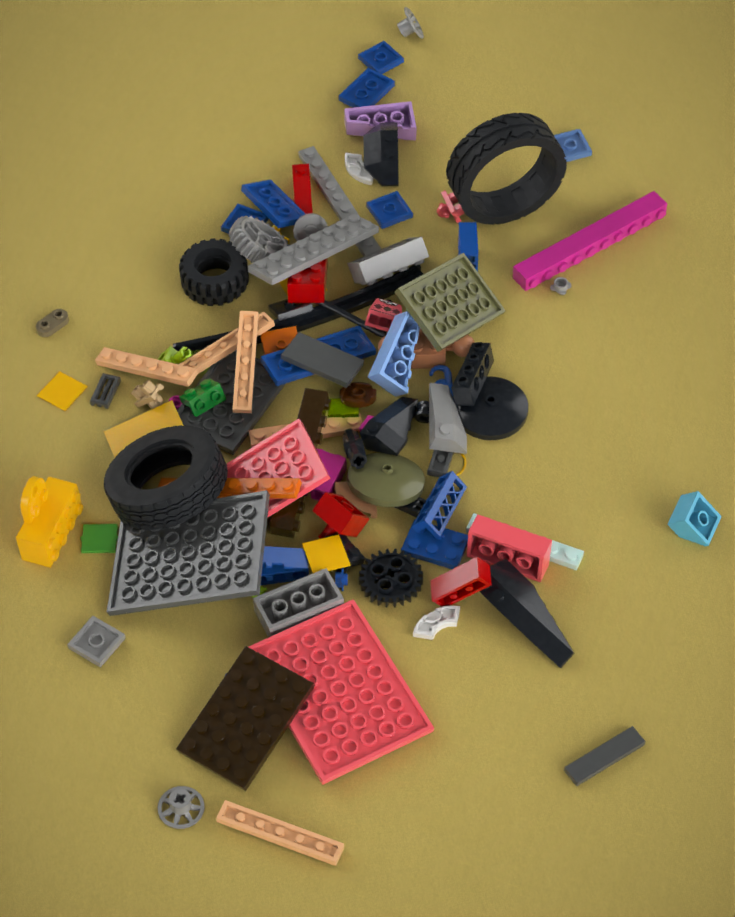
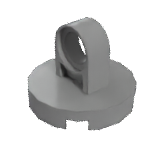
M304 214L295 222L294 238L296 241L302 240L328 227V224L318 214Z

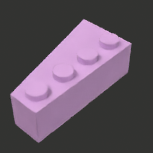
M411 101L344 109L347 135L363 136L379 123L397 122L398 139L416 141L417 128Z

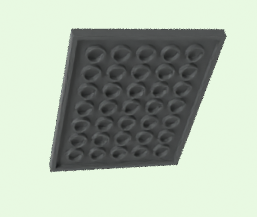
M268 491L216 498L200 514L190 520L165 529H136L120 521L107 605L109 616L260 595L270 498Z

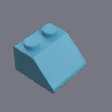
M699 491L680 496L667 525L680 538L703 546H709L722 516Z

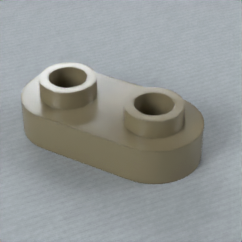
M56 309L38 321L36 324L38 335L49 337L67 325L69 322L67 311Z

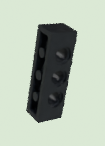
M472 343L451 387L456 406H474L494 362L490 343Z

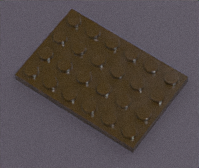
M245 646L176 750L246 791L315 685L313 682Z

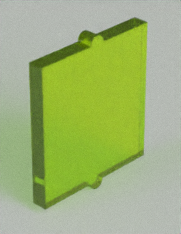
M329 398L331 399V407L328 410V417H359V408L344 405L340 398Z

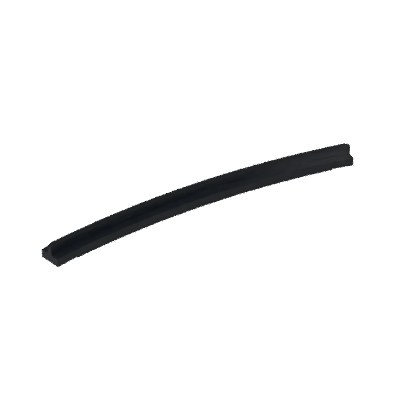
M420 264L412 265L405 271L397 272L391 277L329 302L349 313H353L372 305L377 298L384 300L395 295V291L399 287L423 275ZM318 305L313 307V310L289 319L282 321L275 319V326L268 331L296 326L297 332L335 320L341 316ZM230 332L174 343L173 348L179 351L182 347H187L185 351L190 349L191 356ZM260 336L257 337V344L262 343Z

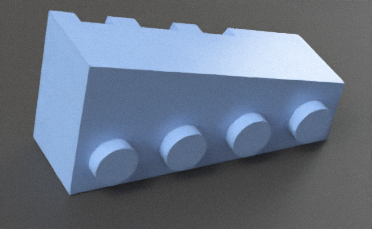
M408 311L395 315L368 375L369 379L395 397L408 394V379L411 378L412 374L410 370L411 363L415 358L414 347L417 344L420 327Z

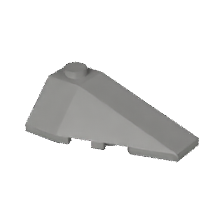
M430 383L429 449L466 454L467 435L449 386Z

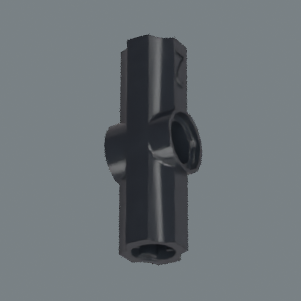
M352 428L346 429L342 435L346 457L349 459L351 466L357 469L363 468L365 463H367V457L362 438H359L358 432Z

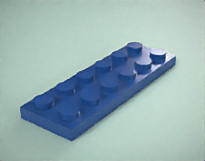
M360 326L316 339L360 359L376 355V348ZM285 349L261 356V363L276 386L314 375V373L282 360L281 354Z

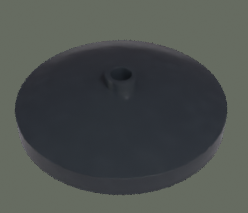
M499 377L486 378L474 406H456L465 432L482 440H500L514 435L523 427L528 416V400L524 392L513 382Z

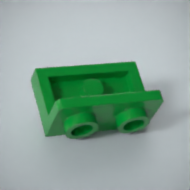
M212 379L201 381L200 385L187 389L183 395L179 396L181 403L189 406L195 417L226 400L220 383Z

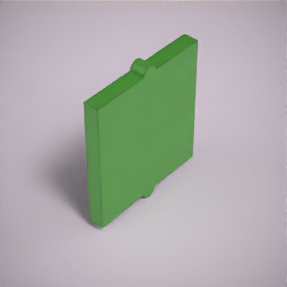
M84 524L83 535L80 537L82 541L81 553H116L118 524Z

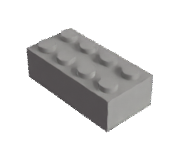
M410 237L347 264L354 283L371 285L378 282L377 279L383 277L385 279L393 276V272H402L409 269L408 266L424 263V259L428 258L429 254L422 237Z
M325 568L254 597L253 603L254 611L269 638L344 604V598L329 571Z

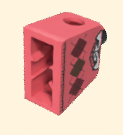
M377 298L369 308L365 325L388 332L395 315L402 313V306L393 303L389 299Z

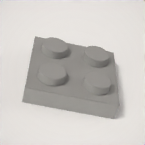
M92 616L67 645L70 650L101 668L126 638L124 633Z

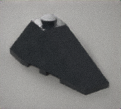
M402 396L371 418L360 432L365 449L398 456L407 444L408 431H411V421L415 417L418 399Z

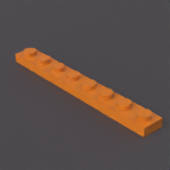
M161 478L158 487L167 485L177 478ZM227 478L225 486L217 498L267 490L270 494L269 499H297L302 482L299 478Z

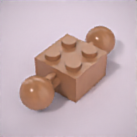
M420 328L418 341L414 347L415 358L411 363V369H432L437 365L445 366L446 351H453L459 357H466L472 343H475L470 335H466L437 352ZM386 336L380 339L378 343V351L380 350Z

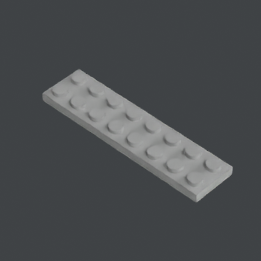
M352 214L331 226L325 227L302 240H298L292 245L248 265V272L274 285L379 233V226L356 214Z

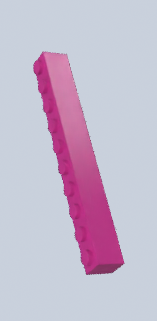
M653 191L514 265L513 279L525 291L534 288L558 273L564 272L569 267L577 265L582 260L592 257L595 253L621 241L630 234H634L643 227L649 226L654 221L662 219L666 216L667 202Z

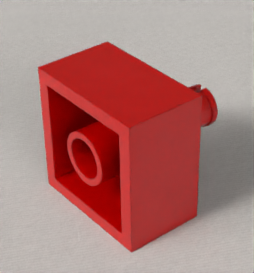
M329 492L324 493L312 510L327 523L323 531L318 535L319 539L336 532L340 535L357 538L370 519L344 496Z

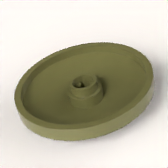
M385 453L367 454V463H365L363 468L357 469L351 465L349 467L347 483L350 490L361 500L376 506H404L417 500L424 490L425 476L421 468L413 461L400 455L394 456Z

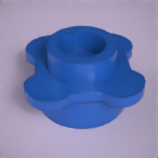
M341 568V572H335V584L338 588H342V591H344V586H348V573H344V568Z

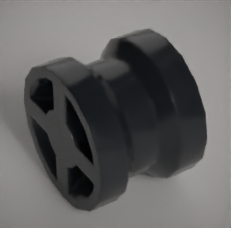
M419 401L416 405L415 420L420 423H429V401Z

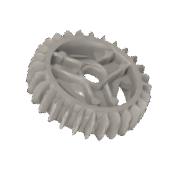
M241 216L234 222L229 231V240L232 242V246L236 247V251H239L240 255L246 257L251 263H255L257 260H261L289 246L288 240H285L284 236L279 234L280 231H276L269 223L266 224L263 220L254 219L252 216Z

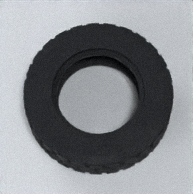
M179 425L155 430L126 446L110 463L104 477V489L114 511L123 523L136 529L159 530L190 520L209 507L223 490L228 470L223 455L210 433L198 427ZM179 465H190L183 475L167 485L154 489H141L150 478L165 469Z

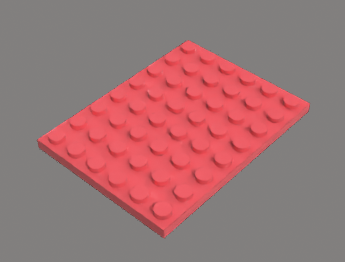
M354 599L249 646L254 651L314 683V689L288 727L322 785L434 731L432 723Z

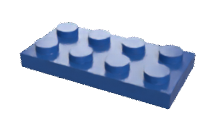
M272 180L242 185L241 191L278 228L295 225L299 217L305 214Z

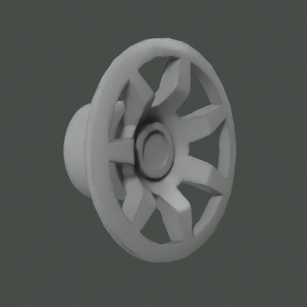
M405 7L404 11L407 18L397 23L401 34L406 38L416 32L423 39L424 35L419 22L411 10Z
M177 786L169 789L161 796L158 803L160 819L164 824L175 829H185L195 825L202 818L205 809L203 798L199 792L186 786ZM195 796L199 799L200 806L191 803ZM163 802L170 805V808L162 812ZM189 810H200L198 816L193 820L189 813ZM175 813L174 823L167 821L165 816ZM181 815H184L189 823L179 825Z

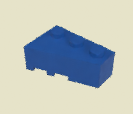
M264 547L261 585L293 582L309 575L308 560L304 549Z

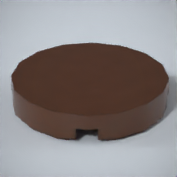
M353 382L351 386L340 389V401L344 405L353 408L370 406L377 398V390L373 389L372 385L364 382Z

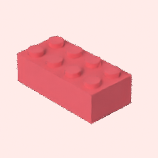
M477 514L468 532L466 557L472 559L478 557L489 565H494L506 558L526 578L541 582L549 566L552 540Z

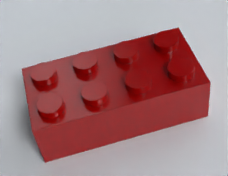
M328 258L288 277V303H324Z

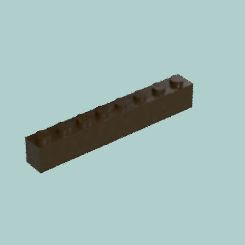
M305 388L297 419L302 421L317 450L318 444L321 445L323 433H321L322 427L325 428L327 423V416L325 415L326 411L330 410L331 399H329L327 391ZM308 493L272 515L269 524L271 534L294 538L295 532H298L300 529L299 516L304 513L305 503L303 501L304 497L308 496Z

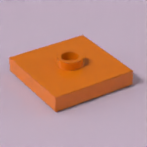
M296 326L266 331L261 334L260 338L264 355L287 348L298 334Z

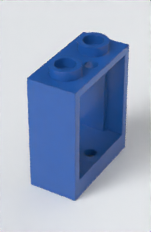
M459 222L458 255L464 253L478 272L477 222Z

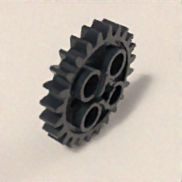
M386 549L384 554L379 550L378 556L372 553L371 560L366 558L365 564H361L359 585L361 586V591H364L365 597L370 596V602L377 600L378 606L384 602L386 608L389 606V603H392L395 608L396 603L399 602L404 606V600L411 602V596L416 598L417 591L421 592L423 571H421V564L417 565V559L412 560V554L404 556V550L400 554L397 553V549H394L393 553Z

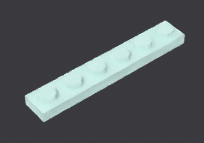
M473 513L466 527V533L469 532L477 514ZM552 540L550 562L577 571L584 556V551Z

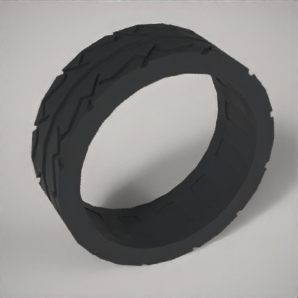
M510 113L487 120L470 131L465 138H462L449 157L446 176L449 180L450 188L469 218L482 224L498 225L521 219V217L531 214L545 204V201L554 195L562 183L561 180L565 176L567 162L563 149L542 119L529 113ZM518 147H542L533 167L518 181L495 191H471L473 181L478 173L495 157Z

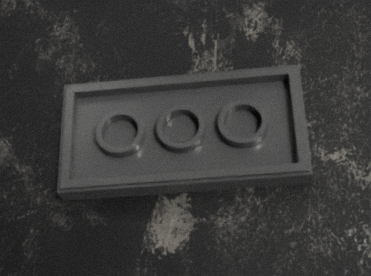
M298 332L281 354L282 360L345 388L349 386L364 365V360Z

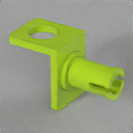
M170 346L160 354L158 360L180 364L191 356V350L185 351L187 347H182L177 351Z

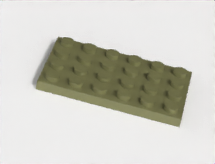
M464 253L399 287L395 291L399 300L437 352L499 317L506 311Z

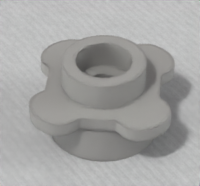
M558 277L554 280V284L550 286V289L560 295H565L567 289L571 288V283L564 277Z

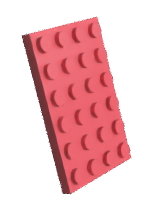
M300 419L292 422L226 464L228 470L227 478H299L302 484L297 499L331 479ZM269 499L268 517L297 499Z

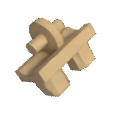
M147 380L142 386L140 384L137 385L131 392L137 399L134 404L139 408L148 403L152 409L162 405L163 399L157 392L162 390L164 386L161 383L154 385L150 380Z

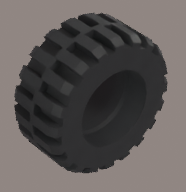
M215 238L209 241L202 240L199 244H193L191 249L188 248L180 259L179 272L184 293L191 300H197V303L201 305L213 306L218 304V306H222L226 302L229 304L233 302L234 298H239L241 293L247 288L246 286L249 282L247 259L240 255L239 251H236V247L232 246L230 241L226 242L224 239L216 240ZM209 269L226 270L225 273L217 276L202 274Z

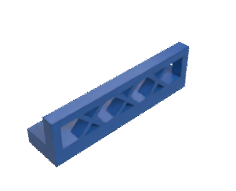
M453 471L439 477L412 525L416 532L427 528L436 539L443 533L467 488ZM453 483L459 487L458 491L454 490ZM446 495H450L451 504H448ZM440 507L444 509L445 516H441ZM433 520L437 521L438 529L432 525Z

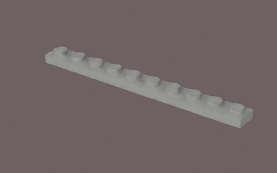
M312 146L298 151V156L303 164H309L310 175L339 220L341 221L352 214L359 216L315 147ZM373 236L356 244L363 257L381 250Z

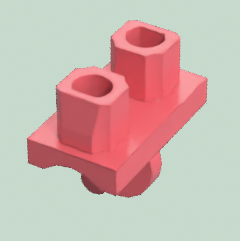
M444 190L441 194L446 204H439L437 214L439 217L449 218L450 214H452L456 222L459 223L462 221L460 216L465 212L458 203L454 193L447 194L446 190Z

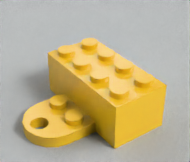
M36 476L29 478L23 489L20 503L24 523L16 536L22 560L51 568L54 561H57L61 547L67 542L68 533L70 530H73L75 520L78 515H81L83 510V504L80 499L81 494L77 484L49 476L46 482L43 478Z

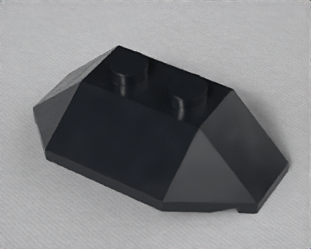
M397 122L379 123L363 135L364 169L381 186H399Z

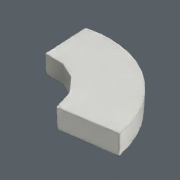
M345 153L347 172L355 180L363 184L372 185L374 178L364 169L362 155Z
M443 606L424 615L416 624L413 637L433 640L436 633L441 629L457 627L460 606Z

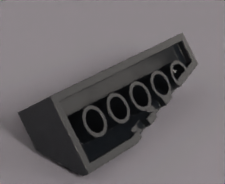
M506 558L490 566L492 585L479 592L546 656L562 668L575 653L564 634L558 628L553 616L546 608L544 601L538 595L534 585Z

